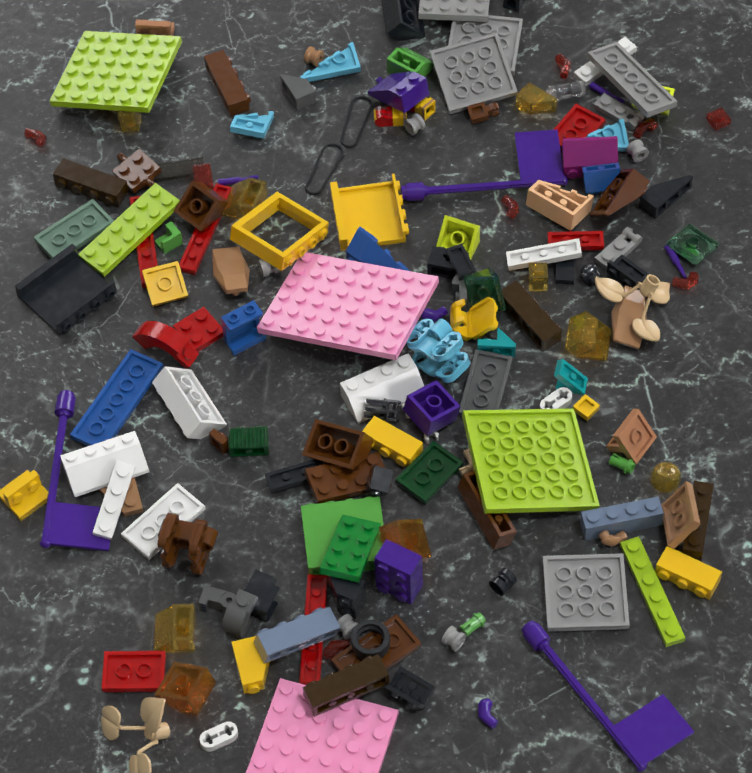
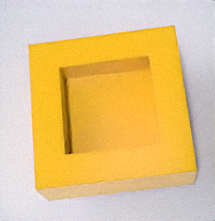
M585 394L573 408L575 413L588 421L600 409V404Z

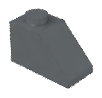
M285 74L280 75L281 87L297 110L316 103L317 90L307 79Z

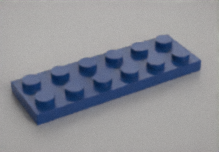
M130 349L71 432V439L86 446H91L115 438L153 384V380L164 368L163 363Z

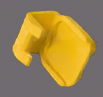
M487 297L473 305L467 313L461 311V308L465 305V299L455 301L450 307V326L453 332H459L465 341L481 339L485 333L494 331L498 327L496 319L498 306L493 298Z

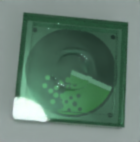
M691 224L687 225L667 242L669 248L694 265L701 262L717 249L719 245L717 241Z

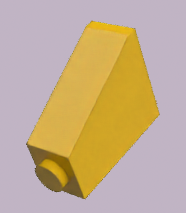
M256 636L232 642L244 694H254L264 689L270 662L263 663L253 643Z

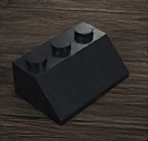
M381 0L385 31L389 37H393L398 41L426 37L423 19H419L420 0Z

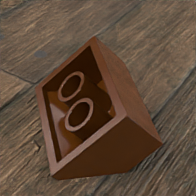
M315 419L302 455L353 470L368 458L374 439L365 432Z

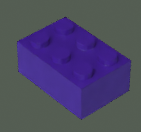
M386 539L374 558L376 587L382 593H389L401 602L412 604L423 586L422 556Z

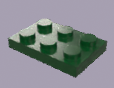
M433 441L395 479V482L426 505L459 471V468L463 467L464 462Z

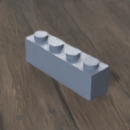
M653 497L581 512L580 526L586 541L599 538V534L605 530L610 535H615L622 530L626 533L661 526L664 512L659 497Z
M330 607L325 609L317 608L309 615L305 616L302 614L288 623L283 621L272 629L264 628L260 630L253 643L265 664L335 637L341 627Z

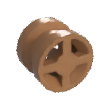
M312 46L308 47L304 55V62L307 64L312 63L315 67H318V63L324 59V51H317Z

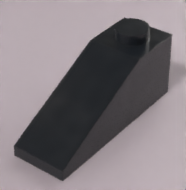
M687 175L652 185L639 197V208L656 219L692 188L693 176Z

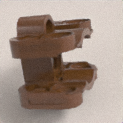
M168 512L162 521L158 533V547L163 548L160 556L162 567L171 568L175 565L180 549L184 548L189 549L187 558L192 561L189 569L192 570L193 574L202 575L209 553L214 548L218 531L208 527V521L196 519L195 523L179 520L178 514Z

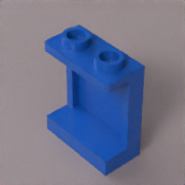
M254 300L221 317L224 343L233 356L266 339V334H261L257 331V326L260 323L259 318L263 316V312Z

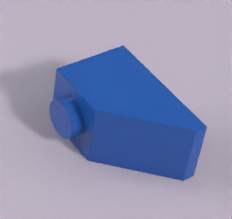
M619 163L582 167L585 192L595 195L604 191L620 173Z

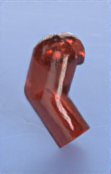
M557 54L555 61L561 68L559 76L566 79L571 68V62L563 54Z
M653 118L639 123L633 133L634 137L640 139L648 128L654 131L658 127V123Z
M30 128L25 129V137L35 138L36 145H45L47 137L42 131Z
M505 195L501 202L508 206L509 210L506 212V215L513 219L516 214H519V204L508 195Z
M690 272L689 277L686 279L673 277L672 286L689 289L698 284L699 274L697 272Z
M350 639L330 641L323 650L325 658L332 659L340 650H345L351 646Z

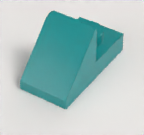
M498 328L497 340L488 338L478 339V350L515 357L516 343Z
M564 359L557 360L554 377L558 379L556 390L565 387L574 394H585L588 378Z

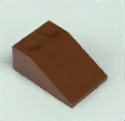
M634 168L620 170V173L604 190L589 215L591 217L609 216L642 196L646 192L650 181Z

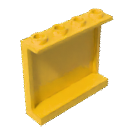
M392 174V181L338 188L337 181L330 182L331 198L341 251L347 250L359 227H362L379 240L377 242L379 246L406 242L409 228L408 224H404L406 213L405 209H401L403 197L398 194L401 191L399 180L396 181L395 174Z

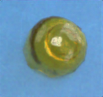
M660 462L652 470L651 484L660 492L670 493L678 488L681 472L678 466L671 462Z

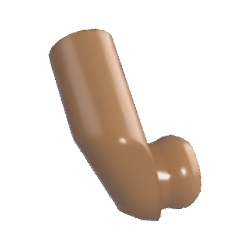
M607 530L599 534L601 543L610 547H614L628 539L623 530L615 535H610Z

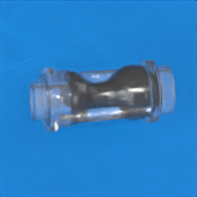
M579 80L561 85H548V89L545 90L546 99L550 100L551 103L572 97L579 98L586 94L584 81Z

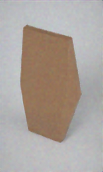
M239 246L212 249L213 277L226 294L232 293L235 296L239 292H247L250 269Z
M625 285L623 287L624 292L629 291L632 287ZM638 289L628 296L622 297V301L616 302L611 311L613 341L635 349L640 348L642 337L634 332L632 322L634 319H641L646 304L645 297L641 295Z

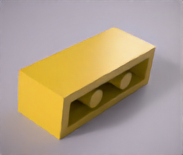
M376 416L370 420L362 431L374 439L371 449H375L386 458L393 459L402 467H408L423 452V442Z
M666 546L658 560L655 569L656 575L660 579L668 580L675 583L681 589H687L694 592L698 597L709 600L717 588L722 571Z

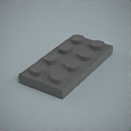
M475 350L458 416L462 417L463 410H500L513 362L512 356Z

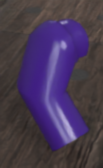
M444 306L436 311L425 308L420 317L436 322L447 315L448 311Z
M488 698L482 699L478 703V717L491 729H494L499 721L490 714L493 703Z

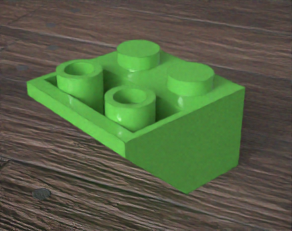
M396 48L387 58V73L389 74L414 71L426 77L434 68L431 60L408 48Z

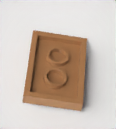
M687 481L661 504L664 512L663 523L667 544L673 549L700 525L693 485Z

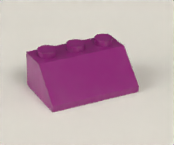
M617 136L563 139L562 167L563 175L567 178H582V167L618 162Z

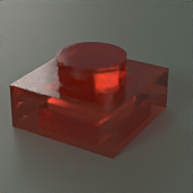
M722 107L706 115V119L715 131L731 124V118Z

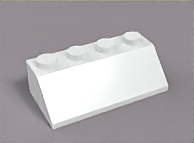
M409 353L398 357L397 360L389 361L340 383L341 397L357 424L371 419L364 417V413L369 412L365 410V405H373L366 403V399L384 400L386 398L401 401L400 405L405 403L407 395L424 387L419 370Z
M165 366L152 383L157 393L162 397L166 407L171 411L174 420L180 425L183 434L187 438L202 439L208 436L209 432L214 428L219 431L226 427V422L191 369Z
M135 431L61 455L63 467L74 497L107 487L116 460L135 466L132 478L149 473V468Z

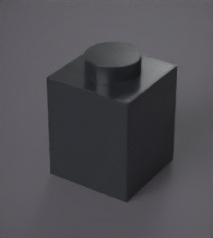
M376 465L373 466L369 472L365 491L369 492L373 497L380 496L381 498L387 495L394 471Z

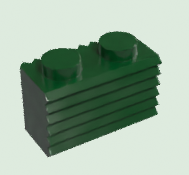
M256 425L252 428L241 426L234 427L233 429L229 428L230 457L269 455L268 428L261 425Z

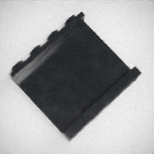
M73 244L15 285L17 296L59 335L69 331L73 325L85 319L89 313L97 310L101 304L113 298L117 293L115 282L112 280L108 283L78 256L77 247Z

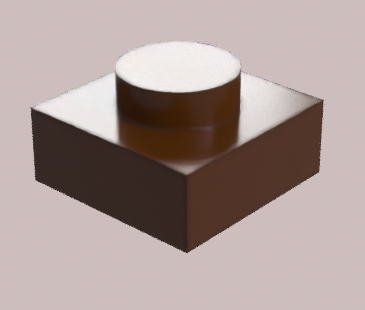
M215 428L209 432L210 443L224 455L229 450L227 436L223 432L219 433Z

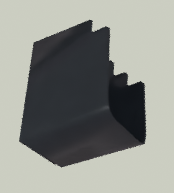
M255 570L244 591L258 597V601L250 615L268 622L278 605L274 598L280 588L275 586L277 580L273 576Z

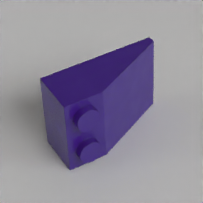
M413 71L392 73L367 91V93L385 104L406 113L429 95L426 77Z

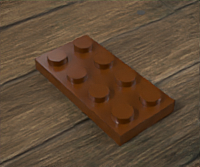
M379 452L369 454L368 458L353 470L328 463L306 468L304 474L316 503L320 504L369 493L365 489L370 469L375 465L383 468L385 466Z
M397 614L383 623L390 633V648L387 654L381 658L386 670H389L421 647V642ZM374 631L359 639L360 646L365 649L378 648L383 642L382 636ZM351 645L333 657L331 663L338 671H341L350 664L355 665L362 662L363 659H360L354 653Z

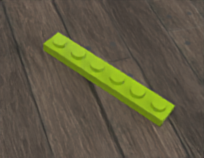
M639 536L620 542V548L665 647L684 642L685 635Z

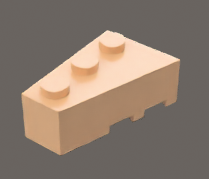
M538 180L528 189L526 206L570 231L591 212L593 195L588 194L587 197L577 194L576 190L566 191L560 189L561 186Z

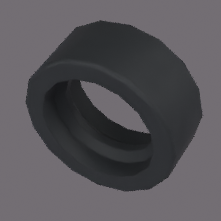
M377 620L360 622L351 633L352 649L360 659L378 654L382 658L390 648V633L387 627ZM374 631L382 636L383 642L378 648L365 649L360 646L359 637L365 632Z

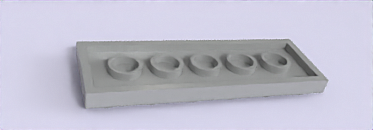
M618 42L588 52L587 58L647 118L677 107V100Z

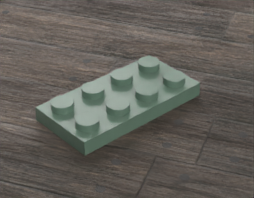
M92 199L34 236V241L52 259L71 244L75 245L77 250L100 235L114 220Z

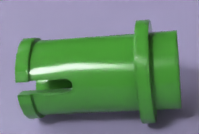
M615 453L609 460V465L623 470L625 474H631L635 468V463H633L632 459L627 460Z
M480 612L472 614V618L459 626L460 630L465 632L466 637L480 626H484L486 619Z

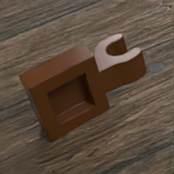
M484 102L467 106V112L472 124L489 120V115L492 117L500 115L497 102L486 106Z

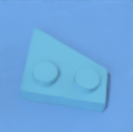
M268 111V115L258 116V113L235 115L230 125V132L264 139L273 121L274 112Z

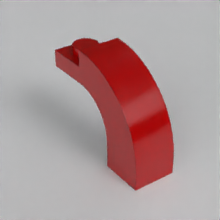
M146 321L139 326L132 336L144 349L157 347L166 351L185 369L189 368L199 355L187 343L189 339L161 322Z

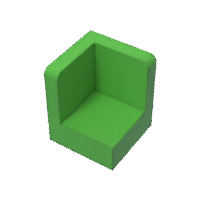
M172 221L165 224L166 234L155 240V244L164 254L183 244L181 232Z

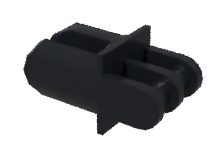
M386 398L384 400L366 399V403L373 405H365V410L369 411L364 413L365 418L376 416L385 421H399L397 415L400 413L398 408L401 401Z

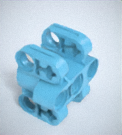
M423 319L415 325L406 344L409 349L415 352L412 359L417 368L430 376L441 378L445 383L455 381L470 366L468 354L459 350L464 344L461 334L453 332L450 324L444 319H439L435 324L431 319ZM418 338L417 341L410 342V340ZM425 358L424 361L417 362L418 359ZM452 371V374L444 375L446 372Z

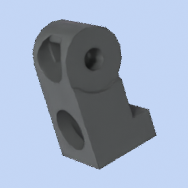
M204 585L198 602L199 611L207 613L208 609L211 608L222 611L225 614L228 604L232 603L236 595L226 590Z

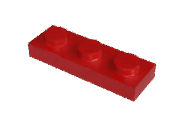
M603 231L548 232L547 234L548 244L579 238L581 251L604 250Z

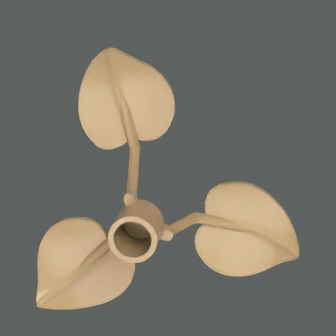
M649 274L643 283L638 282L635 287L624 292L623 287L617 281L596 276L595 284L598 291L604 298L612 302H621L622 297H626L640 288L641 295L648 298L641 319H634L632 328L640 337L658 342L660 330L654 321L645 320V315L651 300L658 304L668 303L670 299V283L660 282L656 276Z
M148 697L142 701L140 713L145 726L119 725L121 715L115 707L105 706L102 708L101 727L107 739H117L119 729L144 730L145 737L152 741L139 749L137 755L130 757V773H151L150 759L143 752L151 746L158 744V740L167 739L170 735L169 725L166 722H161L166 700L164 698Z

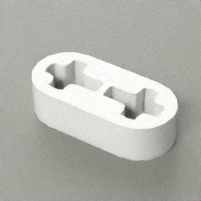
M565 387L557 389L541 401L540 409H545L546 405L548 407L552 406V409L566 408L572 401L571 390Z
M224 722L204 731L200 735L202 749L211 752L234 742L238 737L237 726L232 722ZM229 729V731H232V735L228 736L227 733L225 734V730ZM210 738L213 743L209 744L206 742V739Z

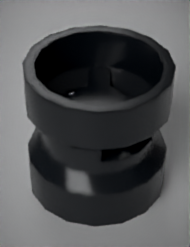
M503 567L498 572V576L493 577L489 581V585L495 593L503 596L508 591L509 586L512 587L517 582V579L509 569Z

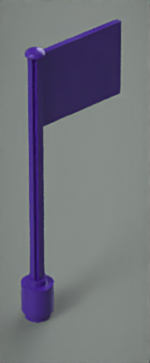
M558 129L515 132L520 180L431 187L423 186V182L405 183V185H401L403 200L420 201L424 200L425 196L433 194L530 188L538 180L558 186L564 185L565 187L568 179L563 175Z
M62 390L57 395L54 412L59 418L42 541L39 542V545L43 548H49L51 545L109 551L110 540L93 535L101 507L55 502L67 419L74 416L76 402L72 391Z
M530 621L521 629L525 640L534 651L540 650L547 656L635 765L637 772H643L649 762L694 734V730L664 694L613 725L549 646L551 638L541 625L535 623V621Z

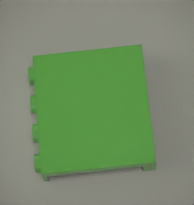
M380 496L346 499L345 501L337 502L328 501L320 504L309 503L301 506L309 574L324 575L320 574V566L342 514L381 523V529L364 571L375 570L374 558L386 540Z

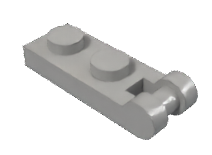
M605 93L594 103L593 108L614 121L618 122V120L624 119L625 127L630 130H634L637 127V123L645 118L641 111H635Z
M626 227L622 234L595 257L594 262L607 271V262L609 260L614 262L621 254L626 257L641 243L643 237L639 234H634L632 229Z

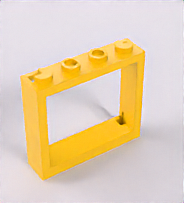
M276 192L231 225L230 240L283 271L289 265L291 266L299 257H303L308 250L313 249L317 243L325 239L327 233H329V222L281 193ZM278 210L311 229V231L284 252L251 233L253 229Z

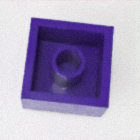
M436 380L407 395L403 411L428 436L456 421L461 406Z

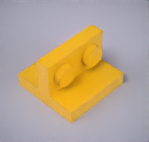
M26 470L0 489V499L22 521L47 503L49 492L41 484L39 474L35 470L31 472Z

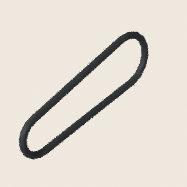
M357 96L350 102L340 138L343 146L353 147L357 144L373 106L372 100L369 97ZM360 98L367 99L370 102V107L357 138L353 144H345L343 137L353 102Z
M330 143L321 149L305 186L309 194H318L325 187L343 157L344 150L340 145ZM329 146L339 147L341 155L321 188L317 192L309 191L308 185L325 148Z

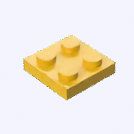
M178 261L142 270L152 307L188 298Z

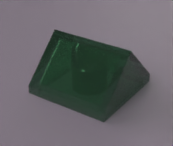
M491 268L463 277L470 307L490 297L495 300L498 306L497 311L506 310L499 276Z

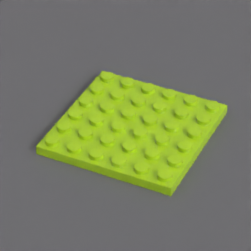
M84 31L49 101L51 106L150 113L182 43L181 36Z
M574 408L463 410L462 419L484 514L588 511L599 508L600 505Z

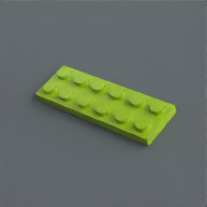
M155 183L85 247L78 256L105 277L174 213L180 200Z

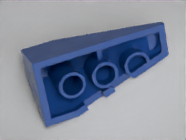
M362 227L357 229L346 250V260L410 271L400 261L395 262L390 255L391 252L387 248L383 250L377 244L379 240Z

